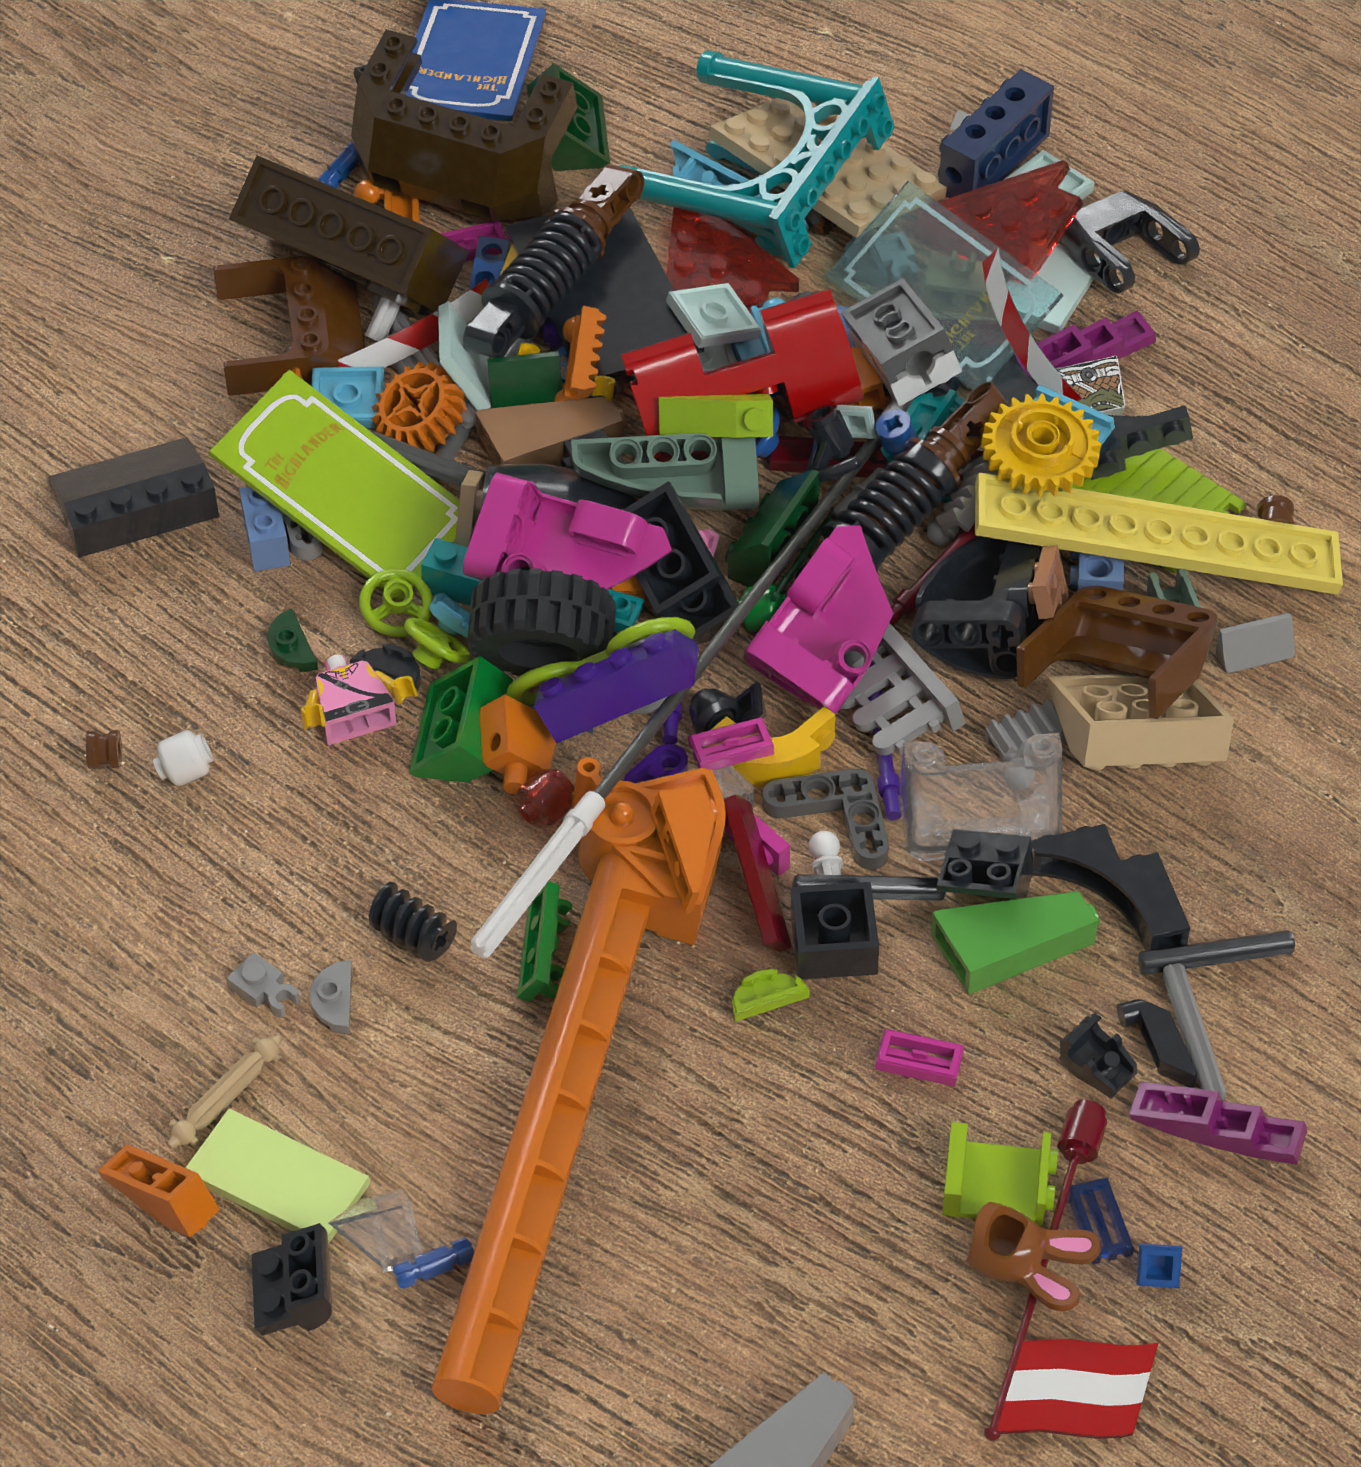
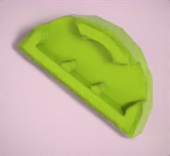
M778 969L756 971L745 977L741 981V986L735 992L732 999L734 1021L737 1022L810 998V989L801 978L796 976L793 978L790 975L778 973Z

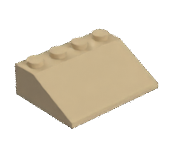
M1136 674L1048 677L1047 685L1069 750L1088 769L1102 770L1105 766L1120 765L1126 768H1139L1143 764L1173 767L1177 763L1191 762L1197 765H1210L1214 761H1227L1234 718L1197 680L1158 719L1149 717V678H1142Z

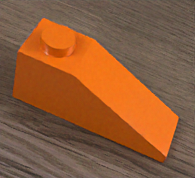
M704 784L660 790L657 793L651 810L684 914L693 912L698 899L713 826L717 820L716 804L712 798H708Z
M126 1144L98 1170L99 1175L165 1227L190 1238L196 1232L202 1230L208 1221L220 1210L197 1172L129 1144Z

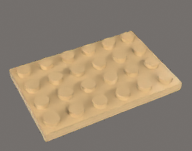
M776 98L711 125L708 138L761 174H765L780 164L796 147L805 128L806 114L795 103ZM831 115L819 122L818 125H830L837 120L839 115ZM861 138L852 151L851 156L844 162L836 173L834 180L829 183L816 205L812 208L855 238H858L886 225L906 201L912 204L918 198L928 206L945 198L947 187L940 184L933 174L924 171L912 163L909 158L900 155L888 147L885 142L878 151L872 148V145L867 142L866 138ZM782 183L779 186L786 190L791 183ZM916 205L912 211L905 208L897 219L921 209V207Z

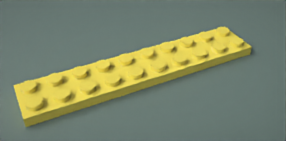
M980 472L975 482V535L1044 547L1058 545V549L1337 595H1339L1343 586L1339 533L1336 531L1072 488L1071 493L1058 488L1056 497L1049 490H1044L1042 497H1038L1035 489H1031L1025 495L1021 485H1017L1013 489L1009 488L1010 479L998 481V475Z

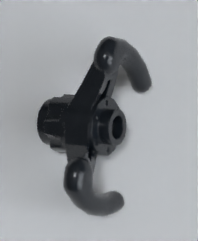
M832 405L822 406L814 410L808 416L810 425L807 428L813 438V447L804 472L812 469L818 471L819 483L839 478L858 469L861 461L856 456L827 467L831 459L839 460L850 453L854 439L840 410H835Z

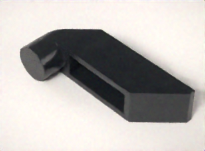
M1140 999L1117 1004V1014L1122 1027L1138 1024L1158 1073L1184 1086L1194 1088L1197 1072L1170 1011Z

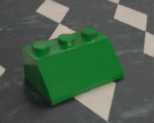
M478 656L430 683L409 773L414 777L468 783L483 774L486 775L493 769L486 767L482 760L480 708L506 695L508 686L513 682V679L483 657Z

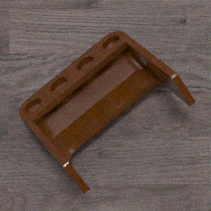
M296 256L216 265L213 267L217 298L219 300L287 293L293 339L291 348L284 354L225 361L223 365L228 395L268 392L282 378L284 373L289 369H294V367L300 369L302 379L312 386L313 368L338 367V359L365 348L355 283L319 261L308 256Z
M1105 586L1084 587L1077 591L1055 612L1054 618H1048L1017 647L1018 686L1026 688L1052 663L1063 659H1069L1073 662L1097 664L1107 670H1123L1135 673L1142 678H1149V717L1158 719L1199 678L1217 626V615L1205 608Z

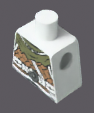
M1117 356L1056 369L1063 379L1082 397L1077 402L1107 415H1123L1125 399Z

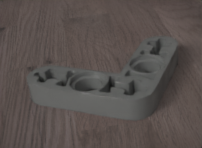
M847 769L776 779L765 785L763 789V809L769 816L789 818L842 810L856 864L867 870H875L886 864L889 841L874 781L868 772L861 769ZM857 785L861 791L855 792L853 787L850 786ZM835 787H839L840 795H835ZM822 788L828 792V795L822 799H814L807 793L811 789ZM795 792H801V800H797ZM774 796H782V799L785 801L778 802L777 798ZM860 813H866L871 815L874 820L870 824L861 825L856 823L853 817ZM871 837L873 850L877 851V853H869V850L865 848L867 838Z

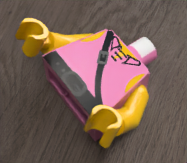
M331 656L324 665L327 671L316 676L317 688L309 692L305 706L300 709L303 729L307 730L309 726L321 725L324 727L327 745H331L397 725L394 700L399 705L403 703L406 697L413 696L415 698L418 696L411 676H403L394 680L380 671H374L366 661H359L348 665L345 656Z

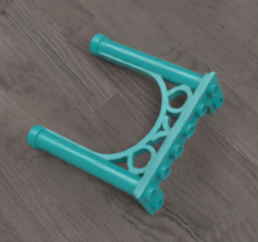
M706 50L701 54L696 69L697 78L701 83L784 99L795 103L806 114L805 128L796 147L780 164L767 173L747 182L725 186L706 184L625 164L619 166L643 173L645 184L639 200L730 220V222L757 233L755 241L761 249L774 256L782 255L783 260L788 263V266L795 269L812 245L803 221L806 215L816 205L829 183L834 180L836 173L851 156L852 151L861 138H866L867 142L872 145V148L879 151L895 128L880 78L873 76L871 80H866L861 85L728 58L720 52ZM831 115H839L837 120L830 125H818L819 122ZM782 183H791L782 193L770 194L771 188ZM760 194L761 199L753 196Z

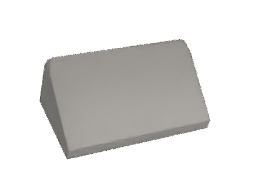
M1285 613L1220 629L1215 654L1223 670L1226 673H1232L1293 658L1295 655V642L1291 614Z

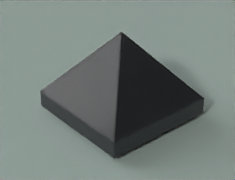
M755 682L735 698L739 705L738 717L735 723L767 717L760 683Z

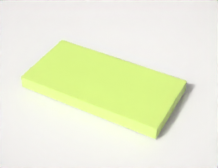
M230 1108L186 1166L187 1169L200 1175L208 1190L291 1231L320 1223L327 1230L328 1243H330L370 1185L368 1175Z

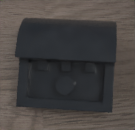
M320 1223L282 1234V1245L251 1254L254 1327L262 1336L299 1324L308 1331H311L329 1320L332 1315L329 1243L327 1230Z

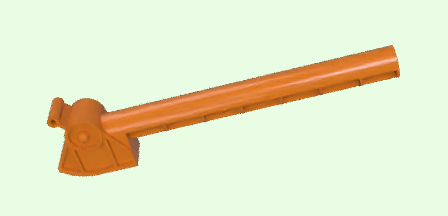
M582 758L577 764L572 809H574L586 792H593L603 780L600 776L601 765L594 758ZM699 768L640 783L619 781L604 800L605 808L593 822L591 830L580 839L579 864L585 875L592 880V884L432 1384L433 1394L440 1401L455 1409L474 1414H490L496 1412L500 1407L501 1398L519 1339L522 1335L526 1316L568 1184L570 1172L589 1115L624 995L630 981L644 930H652L658 936L695 945L714 881L725 827L726 813L722 791L713 771L710 769ZM704 784L708 798H712L716 804L717 820L713 826L698 899L693 912L684 914L651 810L657 793L660 790Z

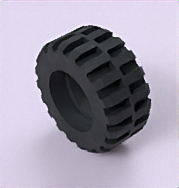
M531 568L530 570L511 569L507 573L503 571L497 572L492 577L487 576L482 579L472 592L467 643L475 658L481 656L502 672H511L515 676H521L530 670L547 664L566 661L579 662L606 650L609 641L614 638L616 603L605 587H600L597 582L591 579L585 580L577 574H564L563 571L558 570L543 571L540 568Z

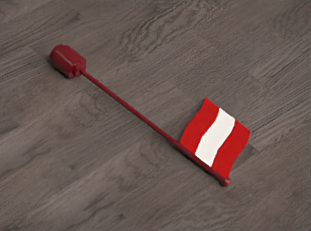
M1078 1100L1067 1111L1057 1148L1064 1158L1069 1161V1165L1049 1230H1058L1077 1165L1094 1161L1098 1156L1107 1126V1119L1104 1107L1094 1101ZM1043 1259L1041 1265L1047 1268L1049 1259ZM1030 1293L990 1427L984 1429V1436L990 1441L999 1439L1001 1434L1036 1432L1093 1439L1132 1436L1159 1342L1144 1345H1116L1075 1339L1025 1341L1037 1298Z

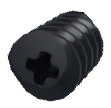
M390 881L379 890L371 904L369 911V924L377 931H382L384 936L394 939L397 944L406 946L408 951L418 954L424 961L431 962L441 957L450 948L457 932L456 921L453 920L446 924L447 916L445 913L438 912L434 914L435 909L432 905L426 904L422 907L423 902L421 898L413 897L410 899V892L408 890L401 889L398 891V885L395 882Z

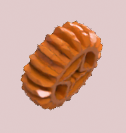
M418 361L414 369L405 365L402 374L393 372L394 379L390 383L383 382L384 392L375 394L380 402L372 406L374 413L376 411L379 412L372 420L378 433L423 450L426 448L434 453L435 445L437 443L446 445L445 438L449 434L456 435L455 425L464 423L460 414L467 411L464 402L467 397L442 366L439 367L432 361L427 365Z

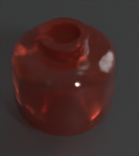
M540 769L517 790V799L520 803V806L517 808L518 812L531 825L537 822L543 826H551L572 807L574 786L561 771L557 769L552 771Z

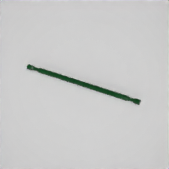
M831 508L828 516L824 518L778 584L776 591L771 594V601L775 602L778 599L780 592L785 589L821 537L822 528L835 517L832 514L834 508Z

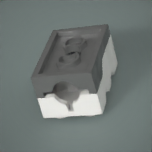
M904 278L841 312L855 346L861 349L898 406L914 400L917 396L939 384L947 382L950 378L962 372L944 327Z

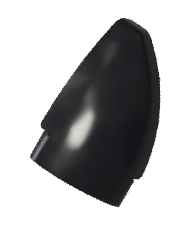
M976 536L957 548L938 564L919 589L916 596L917 612L911 628L913 641L930 655L961 671L988 678H1016L1017 647L1039 627L1040 623L1036 604L1031 605L1029 602L1028 584L1034 580V563L1039 562L1044 546Z

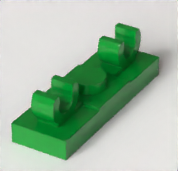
M550 881L545 884L531 902L527 911L517 998L530 1002L539 993L547 998L554 999L559 985L554 984L551 979L558 981L564 972V968L551 964V959L559 945V936L556 935V932L562 933L571 923V921L562 918L560 915L565 916L572 909L573 904L568 900L559 899L560 885Z

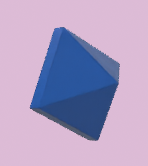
M1139 1243L1137 1286L1180 1288L1182 1246Z

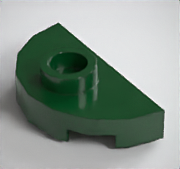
M291 608L279 614L270 624L267 633L270 655L281 666L285 664L290 667H297L301 672L318 670L317 660L293 609Z

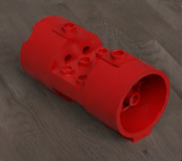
M826 289L759 310L770 352L707 372L703 371L691 333L621 354L627 375L635 374L636 380L631 381L630 386L646 436L660 435L658 397L742 395L751 392L754 394H771L778 391L776 384L780 383L793 422L801 421L803 427L810 425L808 416L822 406L832 405L836 409L837 405H850L863 401L864 396L855 360L831 290ZM712 437V439H720V438H721V437ZM696 450L691 453V456L698 454L699 460L709 457V454L703 450ZM659 452L654 455V458L658 462L664 463L670 461L672 456L667 452Z

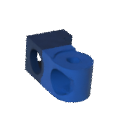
M479 237L469 290L484 279H487L488 284L491 285L500 276L511 247L510 240ZM497 248L502 254L501 256L487 254V249Z

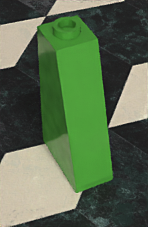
M1079 891L940 909L932 914L931 936L969 995L1095 944L1097 926L1100 924V920L1095 907L1090 903L1087 904Z

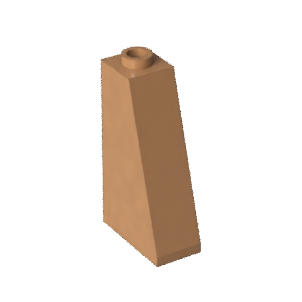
M605 396L579 399V401L566 400L482 409L475 412L477 437L493 465L549 464L561 466L560 459L564 457V441L600 429H604L609 438L624 437L623 429L627 428L626 417L622 409H616L613 402L606 400Z

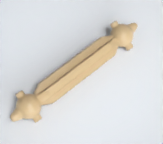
M277 1034L273 1037L262 1039L255 1037L251 1042L255 1046L254 1052L243 1055L189 1109L186 1120L177 1122L173 1119L170 1121L168 1126L172 1128L171 1138L167 1146L172 1149L178 1145H187L189 1143L193 1146L196 1145L199 1141L195 1137L196 1130L207 1127L261 1073L264 1062L273 1060L277 1063L281 1059V1056L278 1055V1046L282 1039L281 1035Z

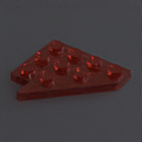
M1061 160L931 204L929 207L991 253L999 247L1000 259L1032 282L1083 206V202L1079 196L1058 188L1070 170L1068 163ZM927 211L913 230L916 239L950 254L957 251L959 253L958 257L964 260L971 261L972 254H977L978 262H983L988 257ZM1002 268L1006 278L1028 287L1026 284L1021 282L1007 270Z
M673 208L666 276L674 291L729 283L749 312L752 306L763 307L764 303L769 300L770 291L799 293L800 279L728 220Z

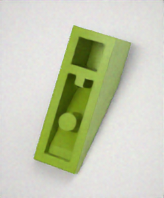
M769 394L658 397L660 435L702 433L710 437H773V399Z

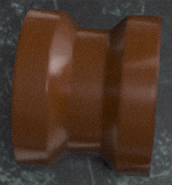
M1272 495L1265 497L1258 503L1257 515L1259 519L1295 525L1292 518L1294 515V505L1287 497Z
M96 730L87 731L86 759L89 769H97L102 764H108L111 768L121 767L122 741L120 730H110L108 734H99Z

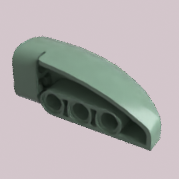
M693 433L571 440L572 464L576 473L587 480L641 499L669 481L686 509L724 511L758 508L759 485L755 437H721L720 439H712L707 434ZM696 450H703L709 454V457L699 461L692 458L691 453ZM659 452H667L672 456V459L664 463L655 460L654 455ZM622 454H630L635 458V461L632 463L619 461L617 457Z

